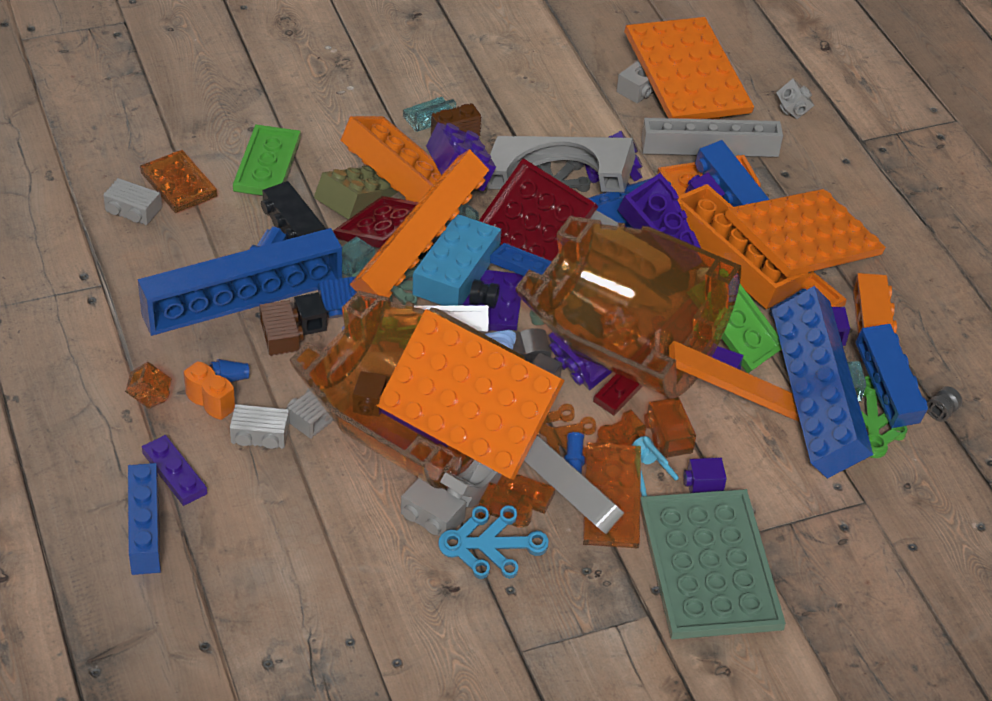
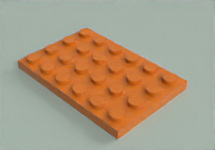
M706 17L626 25L624 32L668 118L708 119L753 112L754 105Z
M824 189L731 207L727 209L724 215L786 277L882 255L886 248L877 236L871 234L861 221L855 219L845 206L839 204L832 197L831 193Z
M425 309L380 397L379 404L376 406L505 477L514 480L565 380Z

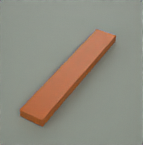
M676 341L669 345L670 366L793 420L800 421L793 393Z

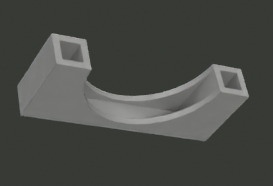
M497 136L490 153L496 169L487 184V188L501 189L522 158L535 166L557 160H573L585 163L598 172L601 192H625L635 160L633 138Z

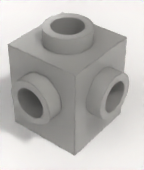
M795 79L790 80L776 92L782 103L780 107L786 115H793L796 119L815 106L810 98L812 96L810 90L805 85L801 86Z

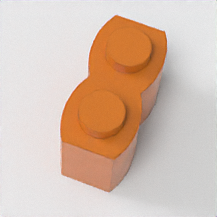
M199 361L183 371L185 393L189 400L197 405L204 406L205 411L210 416L219 420L224 419L234 411V387L229 380L215 375L214 370L210 366Z

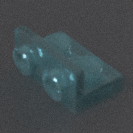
M443 97L435 98L404 109L403 117L418 132L431 127L432 113L440 112L444 109L449 110V108L453 109V107L456 108V101L454 99L446 101Z

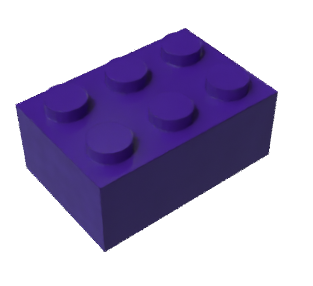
M437 123L426 147L441 175L457 156L470 149L489 169L483 177L485 182L478 188V190L484 191L496 166L491 159V155L486 151L485 145L480 141L479 135L469 130L463 132L451 123L446 125Z

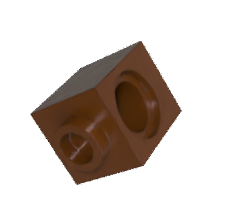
M360 371L352 394L353 413L375 417L380 416L382 409L376 405L379 404L380 397L387 385L386 375Z

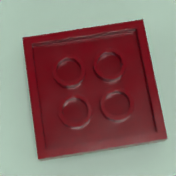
M381 196L337 227L333 232L339 240L381 248L419 202Z

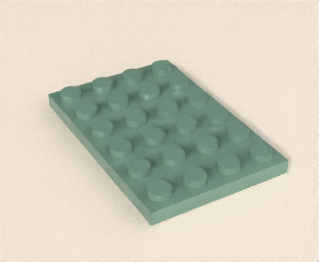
M747 489L640 497L639 507L671 640L784 630L786 622Z

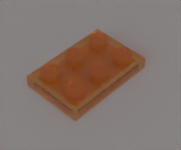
M183 150L140 165L141 174L157 192L161 193V197L174 213L217 197L215 186Z

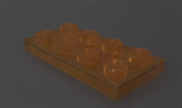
M587 442L585 478L625 513L607 534L584 516L583 545L638 549L640 544L641 446Z

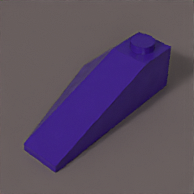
M659 173L625 195L618 211L633 229L650 242L666 250L671 255L673 261L684 271H687L702 261L705 256L695 233L691 231L687 223V215L680 207L676 190Z

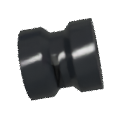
M474 279L470 291L469 304L478 305L482 303L495 309L500 284L491 283L488 285L484 284L481 280Z

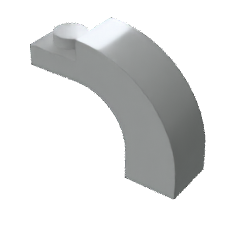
M474 460L461 474L455 475L445 472L440 482L448 487L446 491L449 494L466 501V507L470 508L483 502L498 487L505 476Z

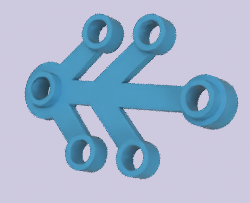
M483 506L474 508L472 517L459 530H447L439 538L441 553L450 558L459 557L473 570L474 576L478 579H484L489 575L490 565L485 560H477L468 549H479L501 569V573L505 578L511 579L518 573V564L512 559H506L496 549H527L531 555L541 556L547 551L549 543L548 537L541 531L531 532L525 537H496L507 525H511L516 521L517 511L512 506L503 507L500 511V517L479 537L468 536L478 525H484L488 522L489 512ZM478 512H483L486 516L483 519H478L475 515ZM505 512H511L514 516L511 519H507L503 515ZM540 538L543 542L540 545H535L532 540ZM450 539H455L458 541V544L456 546H449L447 542ZM482 565L487 570L484 573H479L476 571V568ZM507 565H512L515 570L508 573L504 568Z

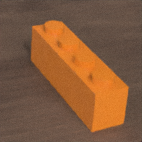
M857 273L853 295L858 335L862 328L891 324L894 333H896L897 321L893 320L895 306L890 301L892 286L888 285L887 275Z

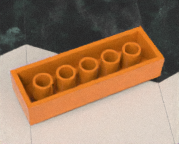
M350 116L340 141L348 147L350 152L358 155L364 164L373 168L379 177L388 181L394 190L404 195L406 200L419 202L441 177V173L433 158L385 117ZM464 204V205H460L459 208H458V210L460 211V212H459L460 215H461V212H462V210H463L465 204Z
M708 184L678 196L680 207L687 215V223L691 231L695 233L703 253L721 268L727 265L745 291L765 309L778 304L801 289L808 272L786 277L724 216L727 209L733 206Z

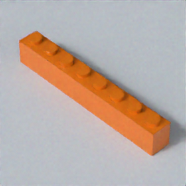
M470 149L457 156L349 284L370 306L379 301L384 303L392 295L390 290L393 286H398L406 278L404 273L407 269H412L420 261L418 256L421 252L425 253L433 245L431 240L445 231L447 228L445 223L448 220L451 221L459 214V206L466 204L473 196L471 194L473 189H478L485 182L483 177L489 169Z

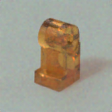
M632 410L622 413L621 421L613 425H603L598 429L595 449L600 455L607 457L632 448L635 440L645 436L646 426Z
M492 482L489 483L479 501V506L487 508L489 518L491 515L499 518L503 507L512 506L517 511V519L511 525L519 528L528 526L532 520L533 501L526 495ZM478 512V517L485 518L486 515L483 512ZM505 512L503 516L511 519L514 515L511 512Z

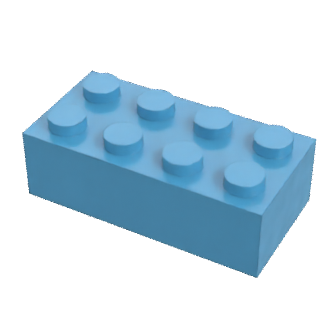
M458 214L452 219L413 272L412 295L442 306H462L470 294L474 279L480 280L491 264L490 255L500 247L501 229Z

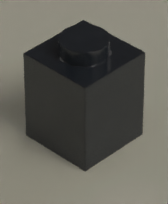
M319 292L294 297V308L298 312V325L302 327L303 335L327 331V312Z

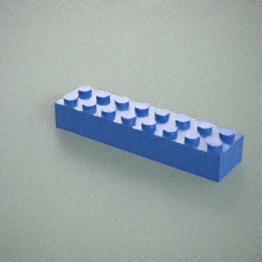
M329 228L137 279L143 320L150 335L153 336L258 307L260 304L272 303L316 291L320 281L342 278V246L332 229Z
M813 286L772 310L810 463L828 479L874 454L831 303Z

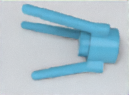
M643 436L634 441L632 444L634 453L630 458L634 463L642 497L647 496L640 462L651 464L657 460L674 480L679 479L678 475L669 466L668 460L660 453L649 437Z

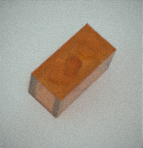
M675 397L649 402L648 411L644 414V422L646 428L651 430L653 443L656 448H659L660 453L665 458L693 453L696 434L680 398Z

